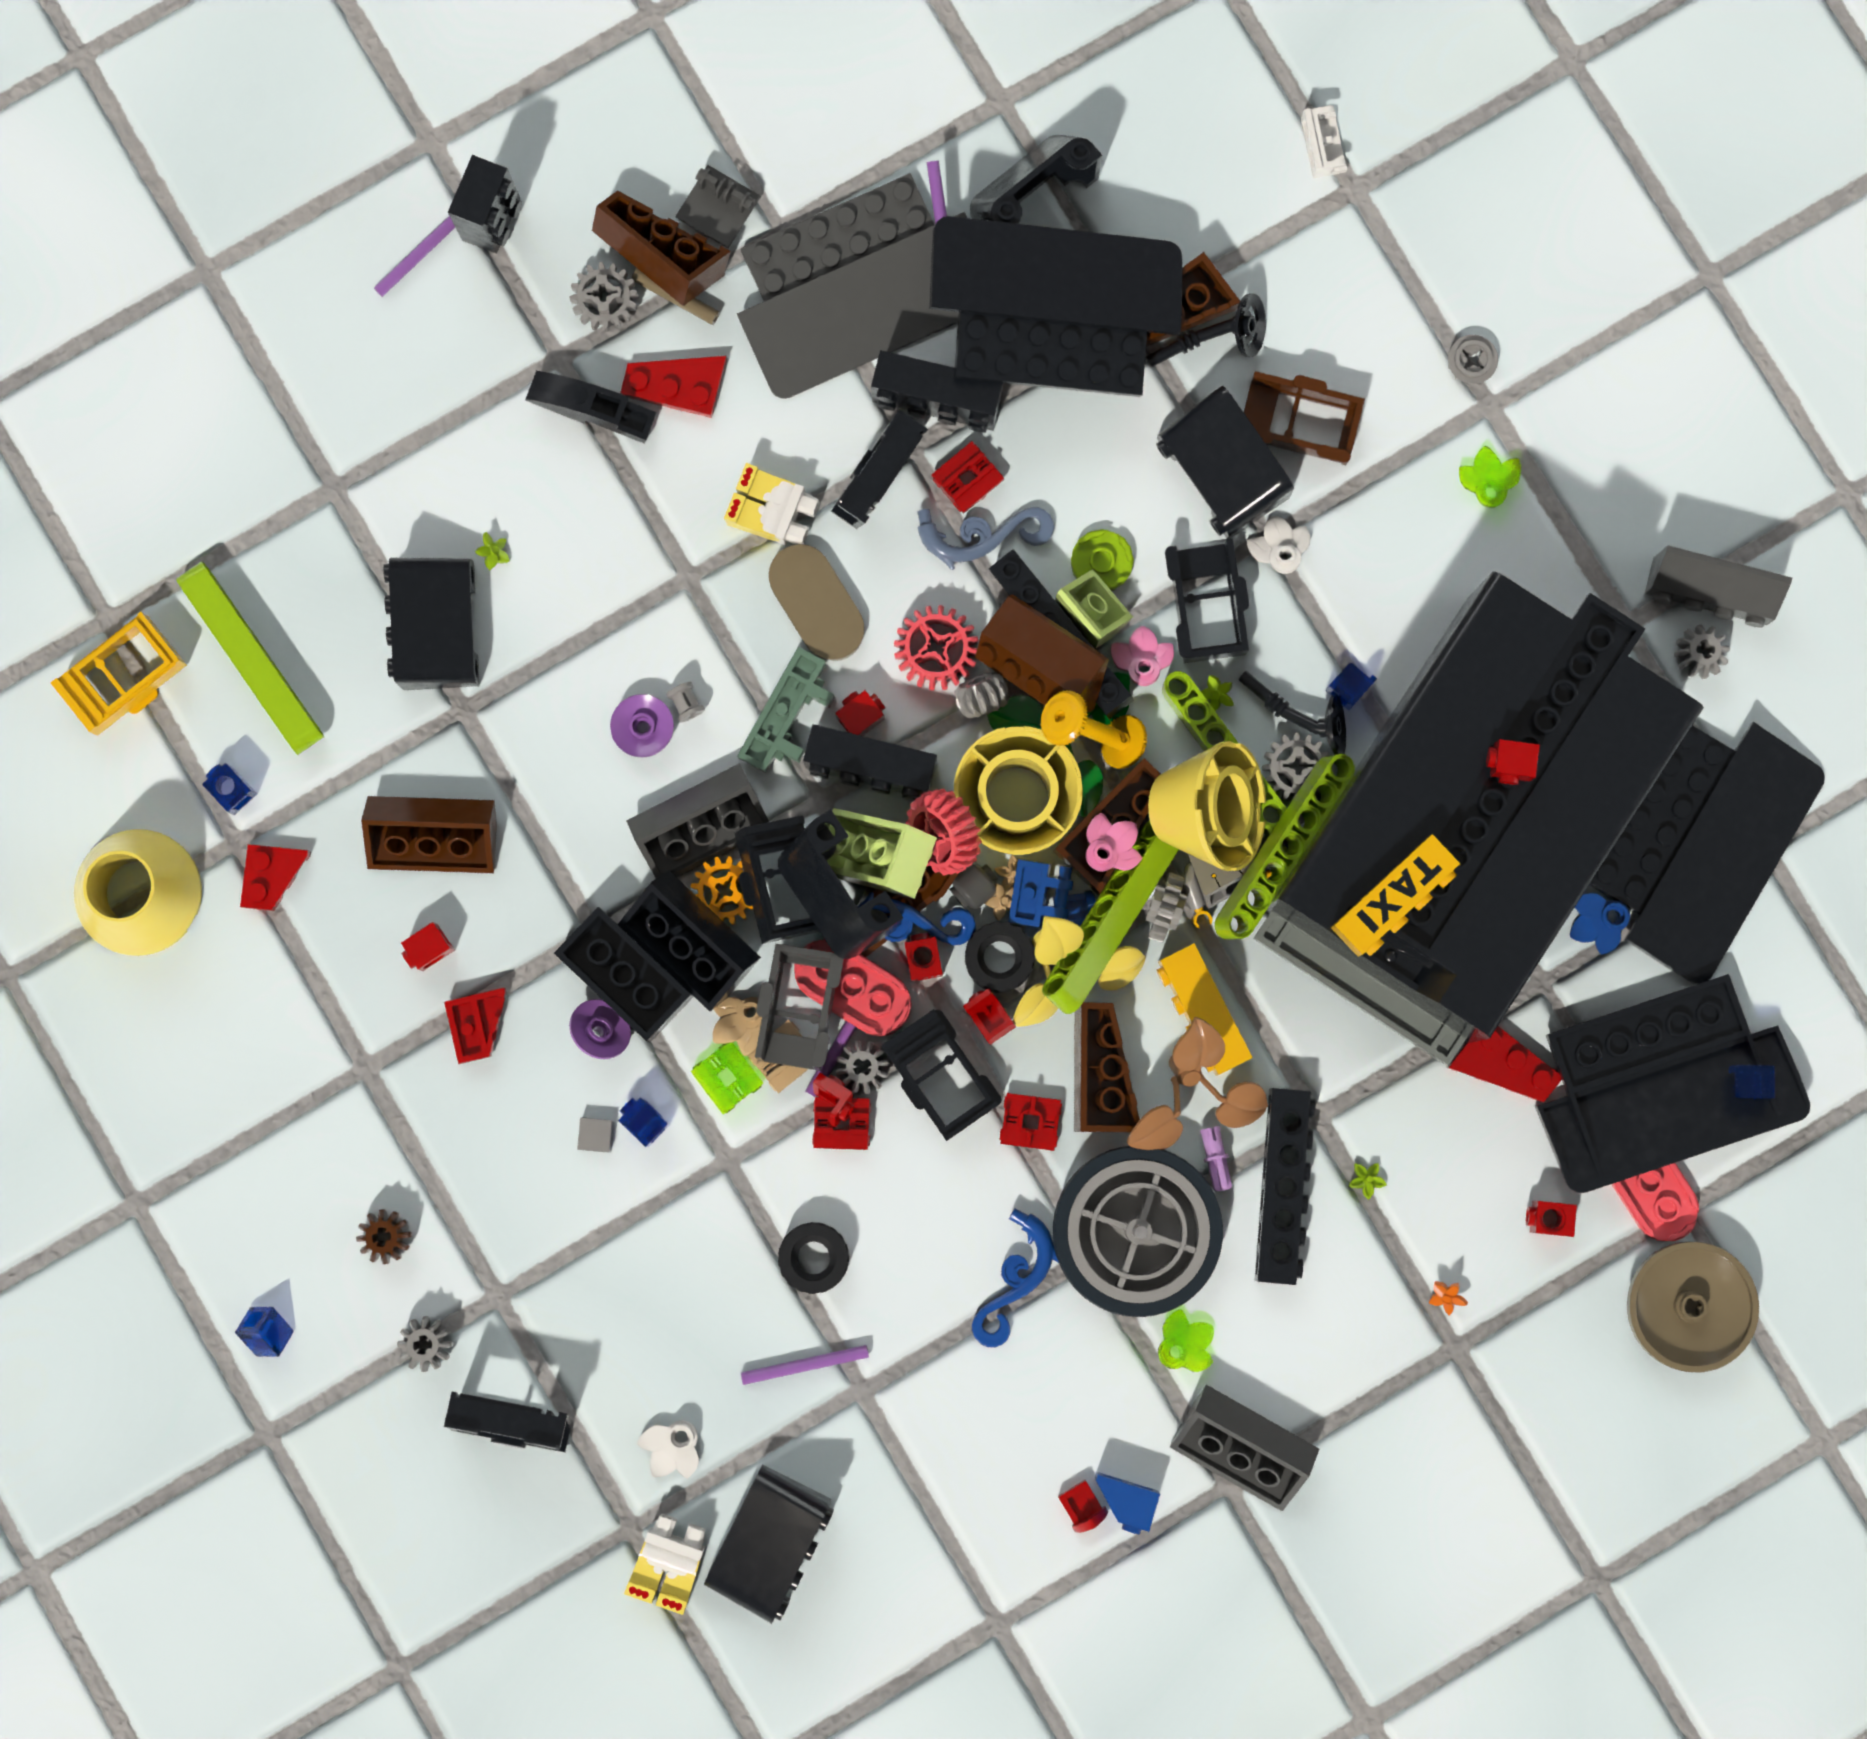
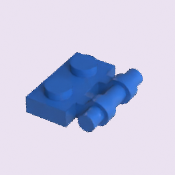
M1018 859L1008 922L1042 927L1043 915L1068 919L1069 909L1066 908L1069 890H1072L1074 880H1071L1072 867L1060 866L1059 876L1056 878L1050 877L1051 864ZM1048 887L1057 888L1054 906L1045 905Z

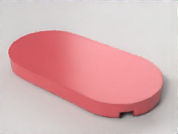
M825 939L813 941L804 947L834 953ZM861 954L851 959H844L840 984L835 989L832 1013L862 1032L872 1036H887L901 1029L907 1022L912 1007L910 993L905 984L898 977ZM794 964L795 979L800 990L807 997L823 1006L829 969Z
M1676 1163L1612 1184L1639 1229L1648 1237L1658 1241H1676L1684 1238L1694 1229L1697 1222V1213H1699V1203L1694 1191Z

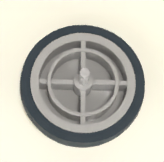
M1124 1146L1097 1155L1081 1166L1067 1182L1061 1192L1054 1213V1249L1066 1278L1089 1302L1103 1310L1122 1316H1155L1176 1309L1189 1301L1203 1288L1211 1277L1222 1249V1215L1213 1190L1194 1166L1166 1150H1142Z

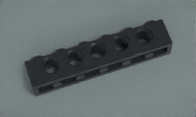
M1014 549L989 568L992 575L1009 596L1015 595L1091 646ZM1107 666L1096 704L1110 720L1132 703L1134 699Z
M1269 1088L1254 1281L1296 1285L1297 1278L1302 1279L1303 1259H1298L1299 1246L1305 1245L1306 1227H1301L1302 1214H1307L1308 1195L1303 1194L1304 1182H1309L1311 1172V1164L1306 1162V1149L1311 1150L1313 1144V1131L1308 1130L1309 1117L1314 1118L1316 1105L1315 1098H1310L1311 1091ZM1287 1113L1295 1114L1299 1120L1297 1129L1292 1132L1287 1131L1282 1123L1283 1117ZM1285 1145H1291L1296 1151L1295 1160L1289 1164L1283 1162L1280 1157V1151ZM1283 1177L1290 1178L1294 1184L1292 1193L1287 1196L1282 1195L1277 1187L1279 1180ZM1282 1209H1286L1291 1214V1223L1285 1228H1280L1275 1222L1277 1212ZM1283 1241L1289 1247V1254L1285 1259L1277 1260L1273 1255V1247L1276 1243Z

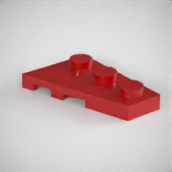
M727 356L628 363L620 394L631 399L712 418Z
M1499 1026L1490 1039L1465 1044L1447 1067L1453 1071L1472 1076L1475 1079L1494 1084L1539 1102H1545L1561 1081L1558 1072Z

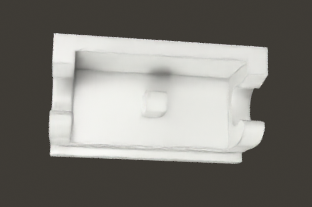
M1334 106L1304 109L1301 124L1313 179L1347 172Z

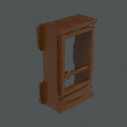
M1255 371L1243 412L1265 444L1342 463L1341 465L1346 466L1351 458L1365 398L1327 389L1326 382L1302 375H1297L1293 380ZM1279 394L1295 397L1288 429L1284 432V435L1270 432ZM1300 399L1347 410L1338 448L1292 438V429Z

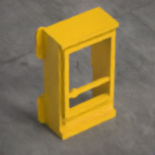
M141 611L137 614L138 616L71 669L50 682L86 729L97 736L127 712L132 714L139 713L158 697L156 689L187 666L150 617ZM141 632L163 659L164 663L125 692L105 667L106 664L103 660ZM95 667L104 672L122 695L109 706L85 677Z

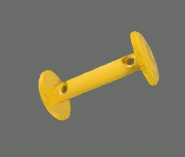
M1063 690L1056 693L1044 706L1040 721L1041 730L1045 739L1054 745H1068L1075 741L1078 736L1082 735L1102 743L1100 746L1103 759L1108 765L1116 769L1131 767L1137 763L1145 751L1147 744L1146 727H1144L1140 719L1133 715L1116 717V720L1113 719V722L1111 721V724L1108 725L1086 717L1088 710H1086L1085 700L1081 695L1071 690Z

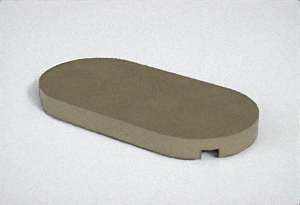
M791 545L781 550L771 562L769 583L775 597L804 644L812 654L825 660L840 661L850 657L858 650L862 642L864 622L862 615L830 563L819 550L809 545Z

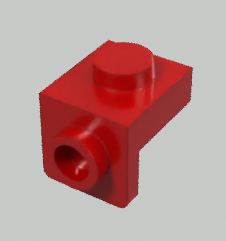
M990 989L976 992L969 998L968 1003L963 1006L990 1045L1016 1028V1025Z
M819 1073L813 1082V1093L835 1106L830 1113V1124L837 1127L841 1120L845 1122L854 1109L852 1091L845 1088V1084L839 1078L833 1075L827 1077Z

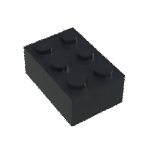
M472 155L448 210V214L462 241L497 254L500 246H505L510 234V229L508 228L512 217L516 218L522 206V201L508 168Z

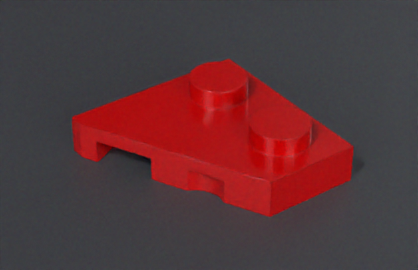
M499 988L444 1002L458 1064L492 1056L507 994L506 988Z

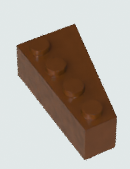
M616 191L596 206L591 231L682 306L686 305L725 275L731 252L723 246L717 249L706 243L707 238L698 233H695L693 236L678 228L679 223L670 218L662 219L654 215L652 208L620 191Z
M1145 758L1053 850L1068 867H1072V871L1097 895L1101 894L1115 868H1111L1108 871H1097L1090 867L1086 860V850L1090 845L1086 836L1087 827L1096 815L1103 813L1111 825L1121 821H1131L1136 823L1139 829L1149 812L1148 803L1151 787L1155 779L1161 774ZM1104 850L1097 851L1100 858H1108Z
M1083 1002L1080 1008L1075 1011L1074 1132H1131L1140 1120L1137 1100L1130 1081V1071L1125 1060L1122 1047L1123 1042L1113 1003Z

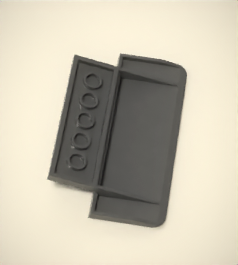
M911 173L741 248L743 258L764 302L737 313V317L768 386L775 396L782 399L791 398L877 359L880 350L891 353L958 322L959 312L929 309L931 253L935 224ZM965 212L960 213V214L954 216V217L967 218Z

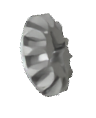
M1479 335L1461 337L1452 345L1448 353V369L1454 374L1455 379L1465 382L1466 385H1480L1492 377L1498 365V354L1494 345L1488 339ZM1480 351L1481 354L1477 360L1480 366L1472 365L1470 368L1465 369V363L1468 360L1465 355L1473 356Z

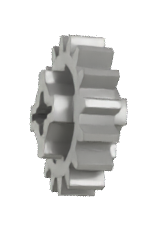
M599 262L598 270H594L588 265V274L586 276L582 273L577 274L580 283L571 284L572 290L577 293L569 296L571 303L577 304L572 308L575 315L582 314L580 321L583 325L591 321V327L594 331L598 329L599 325H603L605 332H609L610 324H614L620 329V320L622 318L626 321L631 320L628 311L637 310L636 303L631 301L639 298L638 292L631 290L636 286L633 279L626 280L628 273L625 269L617 273V267L614 263L611 264L609 269H605L603 262ZM609 279L615 280L623 288H620V286H613L609 282ZM596 281L590 288H587L592 282ZM607 292L606 301L601 302L602 293ZM622 305L615 313L612 314V312L618 306ZM585 306L595 308L599 311V315L593 314Z
M1295 732L1291 741L1286 735H1283L1281 737L1282 745L1280 746L1278 743L1273 742L1270 746L1274 753L1266 752L1264 758L1270 761L1269 764L1262 766V771L1270 773L1265 779L1268 783L1273 782L1275 784L1272 788L1275 793L1279 790L1283 791L1282 800H1286L1289 795H1293L1294 798L1303 785L1304 778L1310 774L1316 763L1321 758L1330 755L1329 752L1321 753L1319 751L1323 744L1321 741L1315 745L1311 744L1312 735H1308L1304 740H1300L1299 732ZM1290 748L1289 758L1277 761L1280 753ZM1304 749L1309 751L1314 756L1315 760H1311L1310 758H1308L1304 754ZM1295 760L1298 761L1299 766L1306 768L1299 775H1296L1295 769L1287 767L1291 766ZM1278 775H1283L1290 782V786L1283 783Z
M1170 872L1165 887L1157 884L1145 921L1152 923L1148 938L1163 943L1168 928L1176 931L1188 894L1181 892L1185 877Z

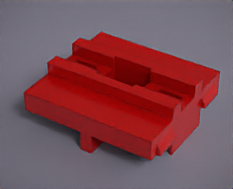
M973 441L931 474L935 484L939 488L941 487V490L951 500L953 505L963 514L977 502L983 500L989 492L1004 481L1003 475ZM970 470L976 478L969 484L964 485L959 478Z
M1007 1093L1004 1100L1005 1110L1003 1126L1000 1131V1144L1054 1151L1058 1140L1057 1129L1062 1108L1061 1100ZM1024 1114L1039 1116L1038 1129L1022 1128Z
M815 1097L813 1108V1148L868 1150V1146H870V1099L853 1098L852 1104L855 1106L849 1116V1130H834V1126L830 1124V1113L835 1106L820 1097ZM818 1124H826L827 1126H818Z

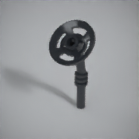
M1246 294L1241 299L1236 315L1232 319L1195 332L1190 330L1189 335L1184 333L1183 338L1180 336L1176 337L1177 341L1151 353L1145 359L1151 368L1181 352L1184 354L1188 353L1187 349L1192 351L1194 346L1200 347L1201 342L1229 332L1235 335L1241 354L1245 357H1254L1260 351L1265 337L1266 315L1264 305L1257 294ZM1250 306L1254 310L1255 317L1249 311Z
M1245 671L1238 680L1265 702L1264 707H1270L1269 711L1271 713L1276 712L1275 716L1277 718L1281 716L1316 735L1319 734L1320 737H1327L1328 744L1334 755L1345 754V715L1342 702L1337 694L1331 695L1326 707L1325 718H1319L1316 721L1289 707L1290 703L1288 701L1283 702L1284 698L1282 696L1278 698L1279 694L1277 692L1272 693L1248 671Z

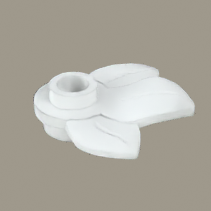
M1271 516L1267 520L1264 527V536L1247 539V547L1253 558L1261 563H1270L1274 570L1282 574L1292 573L1299 567L1301 554L1310 545V534L1306 526L1296 527L1292 530L1289 523L1278 516ZM1283 554H1288L1291 556V558L1288 560H1282L1280 556Z
M679 1420L672 1423L669 1427L654 1425L647 1429L637 1442L639 1447L653 1451L650 1460L652 1477L666 1476L677 1469L683 1477L688 1479L698 1467L699 1456L694 1447L697 1443L698 1434L694 1425L688 1421ZM678 1431H685L687 1433L688 1439L686 1442H679L676 1439Z

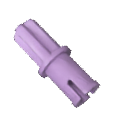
M1220 1126L1200 1130L1206 1153L1204 1162L1208 1163L1213 1190L1217 1192L1225 1191L1232 1187L1226 1158H1229V1154H1225Z

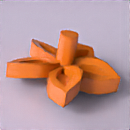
M1435 1281V1293L1430 1298L1429 1303L1434 1306L1443 1305L1444 1310L1450 1316L1454 1310V1304L1466 1306L1468 1301L1464 1297L1457 1295L1460 1289L1459 1282L1447 1287L1445 1283Z

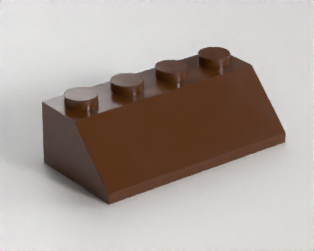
M1013 594L1007 597L981 632L975 658L1043 705H1046L1048 700L1060 691L1071 690L1078 693L1085 700L1086 710H1088L1087 714L1095 709L1109 661L1103 654Z
M367 797L361 819L367 869L494 873L497 830L495 800Z

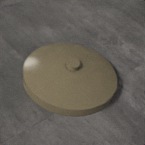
M1679 1242L1654 1252L1637 1269L1628 1291L1627 1314L1636 1340L1652 1358L1676 1370L1700 1373L1716 1370L1729 1364L1746 1349L1757 1327L1759 1300L1750 1274L1733 1255L1707 1243Z

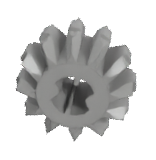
M1697 625L1695 631L1687 629L1683 632L1685 638H1679L1676 641L1677 646L1682 650L1676 651L1674 657L1683 658L1684 661L1678 665L1680 669H1684L1687 666L1690 667L1689 677H1694L1699 672L1701 679H1706L1709 677V673L1717 675L1721 672L1719 665L1724 666L1728 663V659L1722 654L1729 652L1730 647L1726 645L1721 646L1720 643L1726 637L1722 634L1716 638L1714 636L1716 628L1713 626L1705 631L1703 625ZM1701 647V650H1707L1708 654L1704 657L1702 653H1697L1696 649Z
M996 672L985 673L968 679L965 683L959 684L954 691L958 709L967 718H978L985 714L988 715L993 711H998L1010 699L1006 681Z
M859 1040L855 1041L857 1050L855 1053L852 1052L850 1047L845 1046L843 1049L850 1056L847 1060L840 1056L836 1059L837 1062L846 1064V1068L836 1070L837 1075L848 1073L849 1076L842 1081L845 1086L852 1080L855 1081L852 1093L856 1094L859 1090V1085L863 1084L865 1094H870L869 1082L872 1081L874 1086L880 1089L882 1085L875 1079L878 1075L882 1078H888L889 1076L887 1072L879 1070V1067L888 1066L890 1064L889 1060L877 1061V1058L883 1055L884 1050L880 1048L872 1055L871 1051L874 1043L871 1041L867 1043L866 1051H862V1044ZM859 1059L862 1062L867 1060L871 1062L872 1066L868 1067L871 1069V1072L866 1076L863 1073L857 1075L854 1072V1069L857 1068L854 1064Z
M424 1316L421 1325L416 1319L410 1321L412 1331L407 1328H403L400 1331L407 1338V1340L397 1342L398 1347H407V1352L402 1353L400 1358L403 1360L410 1356L412 1357L408 1366L410 1369H414L419 1361L421 1372L428 1371L429 1362L434 1369H438L441 1367L439 1358L443 1360L450 1358L449 1353L444 1351L443 1348L453 1347V1341H444L443 1337L449 1335L451 1331L449 1328L441 1332L438 1331L442 1324L441 1320L437 1319L430 1327L429 1316ZM427 1336V1341H432V1347L423 1352L424 1347L419 1348L418 1342Z

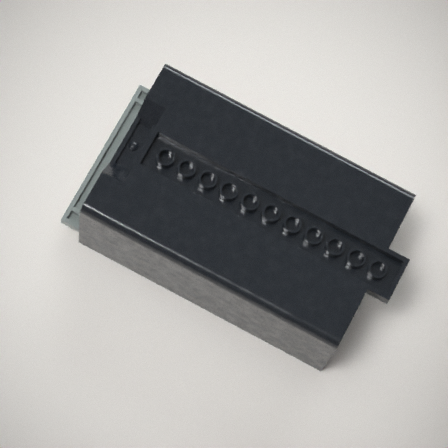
M1494 571L1491 572L1467 598L1355 769L1352 779L1265 913H1269L1253 939L1442 1064L1449 1066L1463 1043L1467 1044L1491 1038L1704 709L1703 705L1628 656L1646 628L1595 595L1589 593L1570 619L1504 575ZM1499 739L1539 744L1536 778L1530 782L1519 780L1518 785L1499 783V777L1490 776L1491 767H1486L1489 747H1493L1494 743ZM1433 834L1460 863L1454 869L1457 876L1444 888L1438 884L1429 893L1433 898L1419 911L1413 907L1405 915L1409 921L1396 933H1393L1391 930L1381 937L1384 944L1371 956L1365 952L1358 957L1331 927L1427 837Z

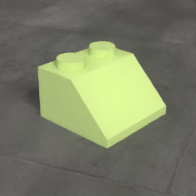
M1093 569L1061 588L1056 595L1055 601L1095 649L1112 639L1133 618Z

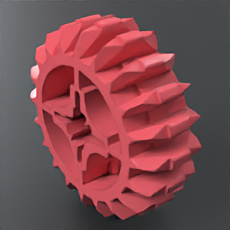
M943 605L938 606V614H932L931 606H926L927 616L922 617L918 610L914 611L915 623L909 618L904 619V624L909 630L898 628L897 634L905 639L894 641L895 647L904 649L894 654L895 659L906 660L899 665V670L905 671L910 668L911 671L907 674L906 678L908 681H911L918 675L917 686L920 688L924 685L925 680H929V690L931 691L935 690V682L941 681L942 690H947L948 679H951L955 686L959 685L958 673L964 678L969 677V672L964 666L975 668L976 662L968 657L976 655L977 648L970 646L977 644L979 641L977 636H967L974 631V626L968 625L963 628L962 625L966 622V616L962 615L957 621L954 620L956 610L953 608L949 611L948 616L943 615ZM929 625H945L955 632L939 635ZM921 630L926 643L924 647L918 650L917 654L912 656L910 653L912 639ZM931 639L937 645L945 644V647H942V657L936 651L928 652V649H931ZM961 640L963 645L962 655L959 661L952 666L947 653L950 648L955 646L956 642ZM935 661L944 671H927L918 664Z
M942 788L933 791L929 790L910 803L911 808L906 811L909 819L905 823L937 837L932 856L927 866L932 867L934 873L940 872L943 876L954 873L958 874L977 861L976 856L981 853L978 845L982 843L977 833L981 829L975 825L974 820L977 817H972L970 814V806L963 805L962 797L956 798L953 791L947 792Z

